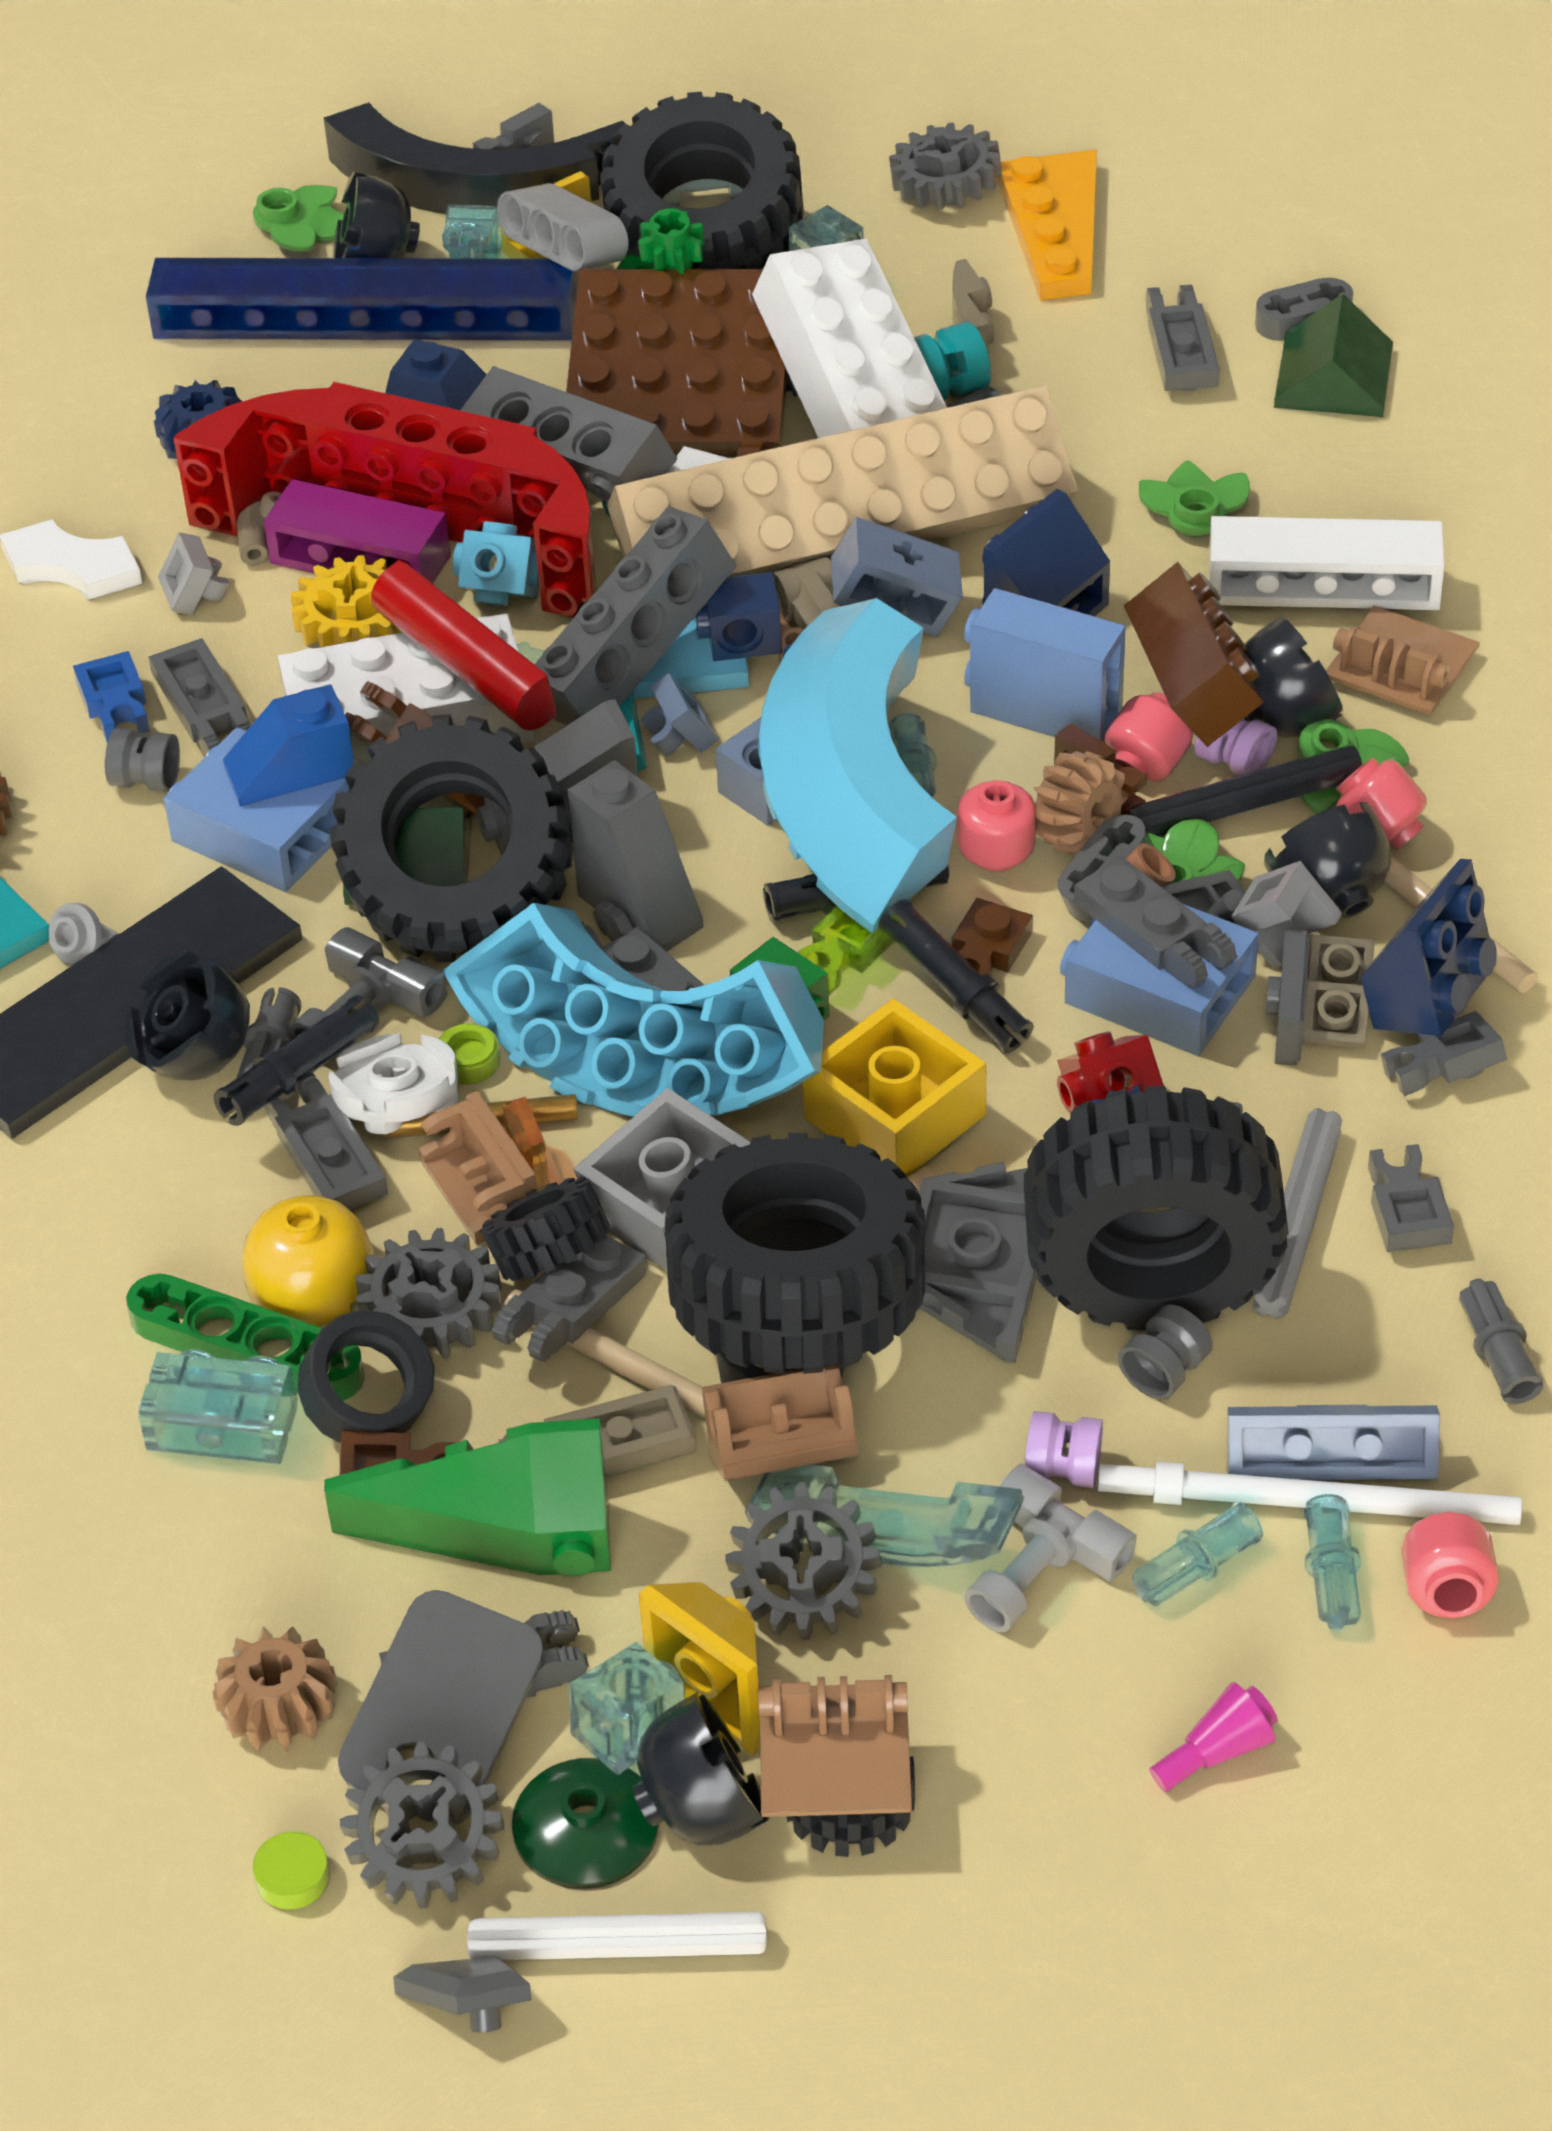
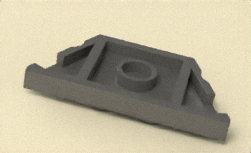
M1000 1162L980 1166L974 1171L965 1174L951 1172L923 1178L919 1194L922 1198V1208L925 1210V1295L919 1309L1001 1359L1016 1363L1037 1278V1272L1030 1265L1027 1246L1024 1173L1028 1168L1006 1172L1004 1163Z

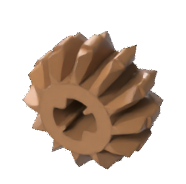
M1078 751L1072 754L1060 752L1055 759L1054 766H1044V779L1040 786L1034 788L1037 792V800L1034 803L1036 806L1035 834L1043 837L1044 842L1052 845L1054 850L1069 855L1077 854L1099 826L1115 816L1122 815L1120 813L1122 804L1128 799V793L1122 790L1125 774L1115 769L1114 763L1106 761L1103 756L1088 751L1085 754Z
M263 1626L259 1641L253 1644L236 1638L233 1648L234 1657L218 1659V1667L216 1669L218 1682L214 1684L215 1690H213L216 1710L224 1718L225 1727L231 1733L233 1739L248 1735L249 1743L254 1746L256 1751H259L270 1739H277L279 1745L286 1752L292 1740L291 1736L297 1733L315 1740L316 1730L318 1729L317 1720L332 1718V1711L335 1707L333 1694H335V1687H337L334 1666H330L329 1660H326L324 1648L319 1644L318 1640L312 1639L302 1642L301 1635L297 1633L293 1626L280 1638H273V1635Z

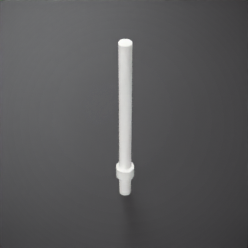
M1156 1461V1468L1100 1464L1098 1492L1153 1496V1503L1181 1505L1182 1498L1422 1518L1437 1513L1455 1512L1467 1514L1485 1523L1520 1525L1522 1498L1513 1496L1184 1470V1463Z

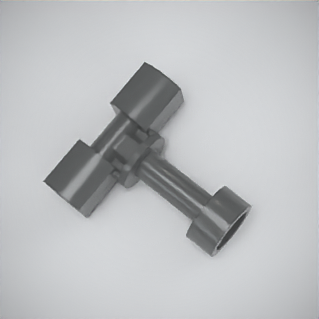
M350 927L342 928L327 943L325 954L329 971L347 979L349 989L325 1011L309 1008L291 1024L289 1031L294 1039L338 1009L354 995H360L365 998L364 1003L356 1008L357 1011L368 1002L373 1005L375 1010H381L391 1001L421 1017H427L441 1006L447 996L444 975L442 972L411 957L403 958L398 963H395L384 957L381 942Z

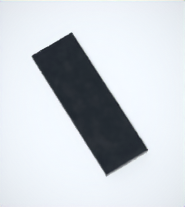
M221 866L0 1013V1130L13 1139L131 1058L125 1042L126 1016L130 1006L137 1010L140 1009L141 1002L147 991L141 989L139 985L145 975L163 958L178 951H190L199 956H206L229 971L241 983L302 941L300 924Z

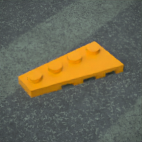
M1097 149L1039 157L1022 156L1015 160L1001 161L1002 176L997 177V181L1039 300L1044 301L1092 294Z

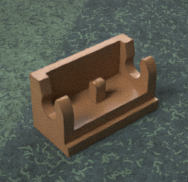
M478 1090L467 1094L466 1100L432 1114L421 1124L427 1135L437 1134L441 1130L451 1127L445 1136L433 1139L418 1148L419 1159L475 1244L484 1242L485 1239L481 1233L482 1225L485 1221L492 1219V1214L498 1210L507 1209L506 1205L515 1199L520 1201L527 1197V1193L535 1189L537 1190L534 1171Z
M837 1364L826 1365L823 1372L803 1374V1368L785 1371L784 1374L774 1373L701 1387L710 1458L724 1481L859 1455L848 1385L842 1386L840 1369Z

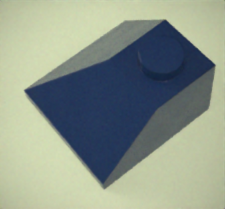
M414 339L390 370L385 393L461 410L487 374L461 349Z

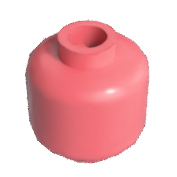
M1152 693L1150 695L1134 696L1126 702L1106 731L1104 742L1116 750L1117 764L1123 767L1136 768L1148 775L1147 780L1158 782L1172 774L1191 746L1193 732L1171 709L1165 694Z
M1373 757L1356 769L1337 787V790L1342 795L1337 802V806L1345 804L1349 814L1363 812L1359 802H1368L1375 808L1385 826L1390 843L1395 849L1407 843L1424 827L1417 817L1424 811L1427 805V797L1395 760H1386L1379 764Z
M999 780L982 782L968 789L961 797L957 811V842L962 855L971 863L989 871L1007 870L1025 861L1033 852L1036 840V806L1032 796L1016 784Z
M1443 1512L1432 1514L1416 1522L1406 1533L1401 1548L1405 1579L1409 1596L1421 1610L1437 1617H1464L1484 1608L1495 1596L1499 1583V1574L1492 1537L1480 1521L1467 1514Z

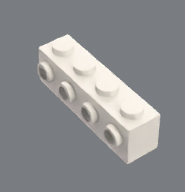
M1211 516L1209 581L1219 593L1221 600L1218 602L1221 605L1372 609L1373 606H1377L1383 609L1440 610L1444 575L1442 521Z

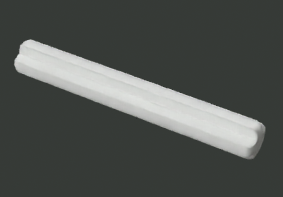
M761 1912L476 1918L469 1922L467 1930V1948L471 1959L495 1956L501 1960L744 1955L760 1954L765 1951L767 1946V1921L765 1915Z

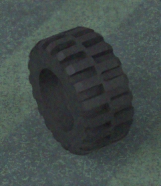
M702 91L688 92L687 98L674 100L673 96L659 100L657 103L658 107L651 111L645 107L632 117L633 125L629 126L625 123L613 137V144L606 149L602 161L603 171L600 174L604 209L616 215L625 226L628 235V255L640 256L638 240L642 238L640 224L642 222L649 223L651 217L656 212L667 208L687 211L690 225L694 223L703 224L705 242L702 245L703 260L702 262H693L690 269H764L770 254L788 252L793 249L799 238L798 229L803 225L804 217L800 158L797 155L796 144L791 134L782 128V123L768 111L761 114L759 105L744 98L741 102L733 101V96L727 93L716 92L715 97H704ZM701 179L723 180L743 189L742 192L731 200L709 208H684L662 199L676 187Z
M451 714L432 716L433 727L418 730L414 720L398 726L400 738L388 744L384 738L380 737L367 747L371 760L366 766L359 762H354L344 776L349 786L348 792L336 794L332 812L337 820V824L330 828L331 847L337 858L335 865L357 911L361 917L367 918L373 931L386 942L392 939L398 941L403 952L420 957L424 950L431 951L436 962L453 963L456 961V953L468 952L531 904L547 905L550 899L554 901L560 900L567 885L564 871L572 867L573 847L570 840L571 826L560 787L555 775H550L545 759L534 747L525 749L522 746L520 736L504 726L499 728L497 733L490 731L487 719L473 716L466 718L465 726H454ZM470 793L485 797L499 805L509 822L510 839L502 857L484 875L465 884L441 887L419 882L409 877L402 869L396 855V841L405 821L422 804L445 794Z
M1145 1086L1146 1092L1128 1094L1126 1089L1108 1093L1106 1100L1094 1104L1089 1100L1075 1107L1070 1113L1069 1120L1062 1117L1059 1118L1044 1133L1043 1140L1040 1139L1034 1146L1027 1160L1028 1169L1024 1173L1026 1231L1030 1265L1037 1272V1280L1054 1298L1057 1297L1064 1307L1079 1315L1085 1311L1093 1322L1110 1327L1112 1322L1124 1323L1127 1330L1146 1331V1323L1161 1306L1172 1304L1186 1309L1202 1323H1206L1219 1318L1221 1310L1227 1307L1236 1310L1246 1304L1253 1296V1289L1260 1292L1276 1273L1277 1267L1283 1261L1288 1247L1287 1235L1289 1230L1281 1166L1276 1145L1266 1135L1265 1128L1247 1112L1241 1114L1239 1107L1222 1097L1217 1096L1214 1101L1206 1099V1095L1201 1090L1183 1087L1181 1093L1167 1092L1165 1086ZM1154 1207H1175V1209L1159 1212H1133Z
M788 1133V1138L773 1140L770 1135L752 1138L749 1145L739 1148L736 1144H732L719 1150L713 1161L705 1158L690 1171L687 1178L680 1182L670 1197V1206L665 1214L670 1305L675 1309L676 1318L682 1327L692 1337L695 1336V1340L702 1347L714 1355L721 1351L724 1352L725 1357L730 1363L748 1368L751 1363L762 1365L765 1372L784 1374L785 1368H803V1374L823 1372L824 1366L836 1363L839 1364L840 1368L858 1363L865 1352L869 1351L875 1355L888 1347L894 1340V1335L899 1337L915 1319V1312L922 1305L925 1295V1210L922 1208V1198L916 1186L906 1178V1174L889 1158L880 1161V1155L874 1149L861 1143L856 1147L847 1145L845 1140L840 1137L825 1135L824 1139L808 1138L807 1133Z

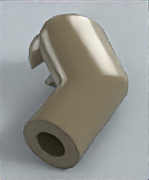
M276 491L267 492L263 495L261 501L251 504L240 513L236 529L240 557L244 563L255 566L267 559L268 550L264 519L282 493Z

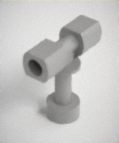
M1021 1463L1006 1476L999 1486L996 1498V1511L1023 1527L1022 1534L1027 1545L1002 1573L992 1570L984 1571L965 1592L964 1600L972 1615L987 1628L1000 1633L1007 1632L1027 1609V1601L1023 1594L1024 1590L1047 1564L1063 1567L1071 1559H1074L1107 1581L1112 1582L1123 1572L1133 1558L1137 1534L1098 1510L1092 1511L1084 1518L1060 1503L1061 1487Z

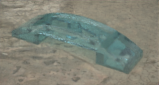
M806 1465L765 1473L750 1503L759 1506L764 1511L772 1506L769 1490L775 1487L783 1494L785 1500L795 1498L798 1482H806L810 1498L815 1499L819 1498L821 1492L827 1486L834 1487L838 1508L854 1499L859 1504L861 1512L857 1524L872 1522L877 1539L868 1546L879 1549L882 1564L937 1567L970 1563L1000 1553L1025 1498L1021 1489L965 1482L956 1483L950 1498L840 1486L833 1467ZM817 1521V1526L827 1536H841L842 1542H847L836 1529L828 1524ZM785 1525L781 1526L773 1533L777 1534ZM807 1538L803 1540V1545L808 1546Z

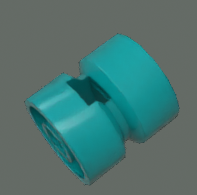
M964 321L941 328L936 331L934 339L926 333L914 337L944 401L947 400L949 392L958 398L989 387L991 381L989 355L985 343L973 323Z

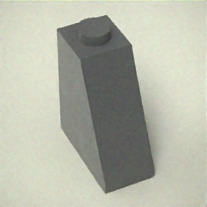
M616 699L601 703L534 747L545 759L550 775H555L563 796L570 826L569 788L614 760L638 777L635 737ZM484 797L485 805L476 809L479 826L485 841L495 840L501 855H503L510 839L509 822L502 808ZM572 832L570 833L571 844H573Z
M616 760L569 788L568 800L578 896L593 908L605 900H610L616 908L619 907L626 914L633 928L639 927L666 952L704 927L703 917L656 791Z

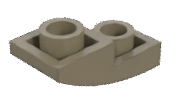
M966 259L959 260L955 263L952 281L953 325L964 321L973 323L978 329L988 352V344L994 341L993 326L987 314V309L992 307L991 289L987 280L984 277H978Z
M1312 934L1302 1043L1365 1049L1369 1009L1361 976L1373 962L1375 940Z

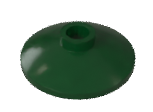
M601 1758L571 1759L542 1771L523 1789L513 1811V1839L523 1862L530 1870L544 1880L562 1887L575 1889L606 1886L634 1872L651 1853L659 1832V1824L652 1826L647 1821L632 1792V1787L642 1782L641 1777L620 1763ZM582 1806L595 1807L592 1811L588 1813H577L573 1811L574 1809Z

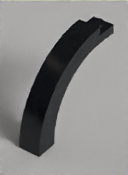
M370 102L323 118L329 161L345 176L350 178L353 172L375 176L393 183L403 191L410 203V207L468 217H498L497 206L501 194L507 191L547 183L554 184L580 171L589 177L591 201L600 199L599 186L601 185L600 174L603 171L602 161L606 149L613 144V137L625 124L622 120L576 137L540 146L515 149H475L442 144L409 133L384 118Z

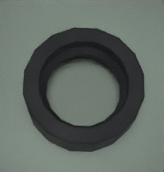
M360 1310L340 1315L320 1330L299 1366L297 1392L305 1415L322 1434L339 1443L341 1431L405 1433L423 1412L433 1392L435 1367L426 1343L410 1325L388 1313ZM357 1345L371 1347L387 1356L399 1370L404 1383V1394L398 1405L389 1412L375 1414L361 1412L346 1404L332 1389L327 1375L328 1364L337 1351L346 1346Z

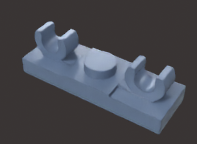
M1437 1405L1227 1407V1474L1299 1480L1438 1479L1440 1413Z

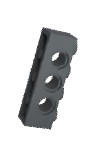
M495 366L491 368L460 410L537 428L538 438L554 448L574 468L585 490L592 492L606 504H608L616 485L667 474L678 459L656 424Z
M668 506L625 558L617 564L614 571L587 603L580 608L576 616L555 641L543 652L535 665L548 676L557 709L555 721L567 726L596 706L612 699H616L620 707L737 567L707 519Z

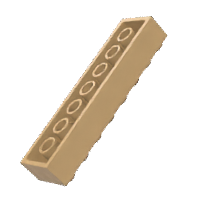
M1043 385L616 485L607 506L622 559L642 538L652 523L670 506L707 519L737 566L728 576L732 577L774 572L823 556L831 560V556L855 517L930 542L1017 521L1029 507L1037 505L1054 490L1059 489L1065 492L1071 500L1078 492L1048 387Z

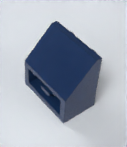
M1059 489L1054 490L1037 505L1029 507L1021 518L1001 534L993 536L984 547L982 556L984 564V595L982 605L994 588L1094 617L1109 605L1110 560L1068 495Z
M1459 859L1416 906L1362 974L1361 981L1374 1029L1442 1036L1457 1015L1464 1010L1467 1002L1485 978L1494 970L1497 949L1495 942L1489 936L1484 914V893L1482 888L1477 885L1472 859Z

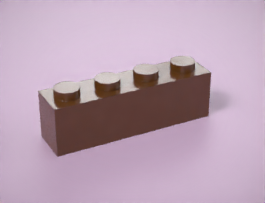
M1176 562L1127 602L1124 608L1171 709L1208 747L1264 703L1254 683V680L1260 676V673L1244 653L1247 647L1231 626L1234 622L1218 602L1221 600V597L1214 586L1201 572L1191 577L1180 563Z

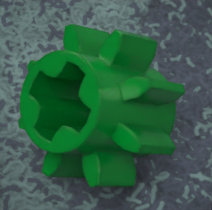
M674 208L663 209L656 212L651 217L649 223L642 222L640 224L642 237L638 240L641 262L653 260L655 271L676 269L680 274H684L685 269H690L693 262H702V245L705 244L703 224L694 223L690 225L687 211Z

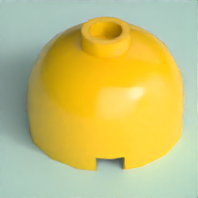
M298 1195L277 1202L263 1211L245 1239L242 1271L252 1304L261 1305L263 1308L319 1327L329 1324L340 1315L352 1313L351 1304L356 1301L358 1296L356 1277L357 1275L368 1274L365 1259L368 1255H375L363 1222L347 1207L336 1200L321 1195Z

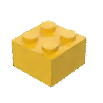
M892 998L822 1051L821 1072L803 1082L804 1117L825 1134L843 1138L849 1146L856 1147L861 1143L874 1149L880 1155V1161L889 1158L906 1174L907 1178L986 1116L987 1063Z

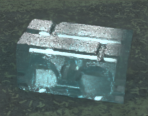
M189 1349L181 1354L157 1352L149 1375V1384H146L139 1406L138 1417L146 1450L281 1464L288 1442V1431L291 1432L297 1411L298 1398L292 1366L281 1365L278 1361L265 1356H254L247 1359V1361L215 1358L208 1352L198 1349Z

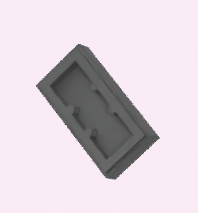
M1285 929L1281 977L1268 976L1266 1014L1278 1015L1274 1064L1297 1065V1061L1301 1059L1310 935H1307V930Z

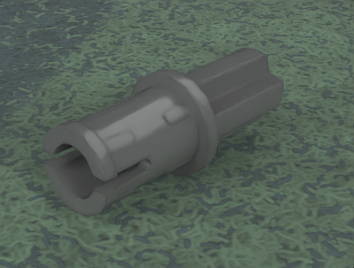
M279 987L274 1005H272L276 994L274 988L264 992L255 1023L249 1026L244 1042L246 1051L236 1079L252 1068L254 1058L267 1050L275 1052L293 1040L289 1029L291 1024L296 1021L302 1008L300 998L293 991Z
M1481 1278L1470 1281L1469 1287L1460 1291L1459 1301L1476 1336L1473 1344L1478 1357L1487 1360L1498 1383L1504 1402L1520 1404L1533 1399L1541 1392L1544 1385L1541 1375L1536 1371L1524 1345L1527 1333L1523 1325L1513 1321L1495 1282H1484Z

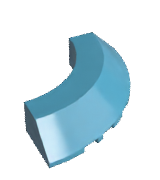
M878 598L824 610L802 631L784 655L771 680L762 709L758 740V752L764 777L763 790L773 820L778 819L790 840L788 847L795 860L802 858L818 877L816 886L843 912L871 933L879 928V921L885 912L890 917L895 914L890 908L893 904L902 899L910 900L948 866L957 816L940 805L920 786L901 760L892 741L887 722V713L901 691L915 678L923 627Z
M533 903L442 970L462 1006L476 1024L487 1027L496 1035L498 1043L510 1054L508 1056L509 1060L519 1067H528L551 1082L549 1087L562 1095L576 1094V1101L594 1105L608 1111L634 1117L668 1088L708 1115L717 1116L757 1105L791 1090L821 1072L824 1020L797 967L757 960L738 973L720 981L696 988H689L687 991H666L632 976L612 961L585 930L574 910Z

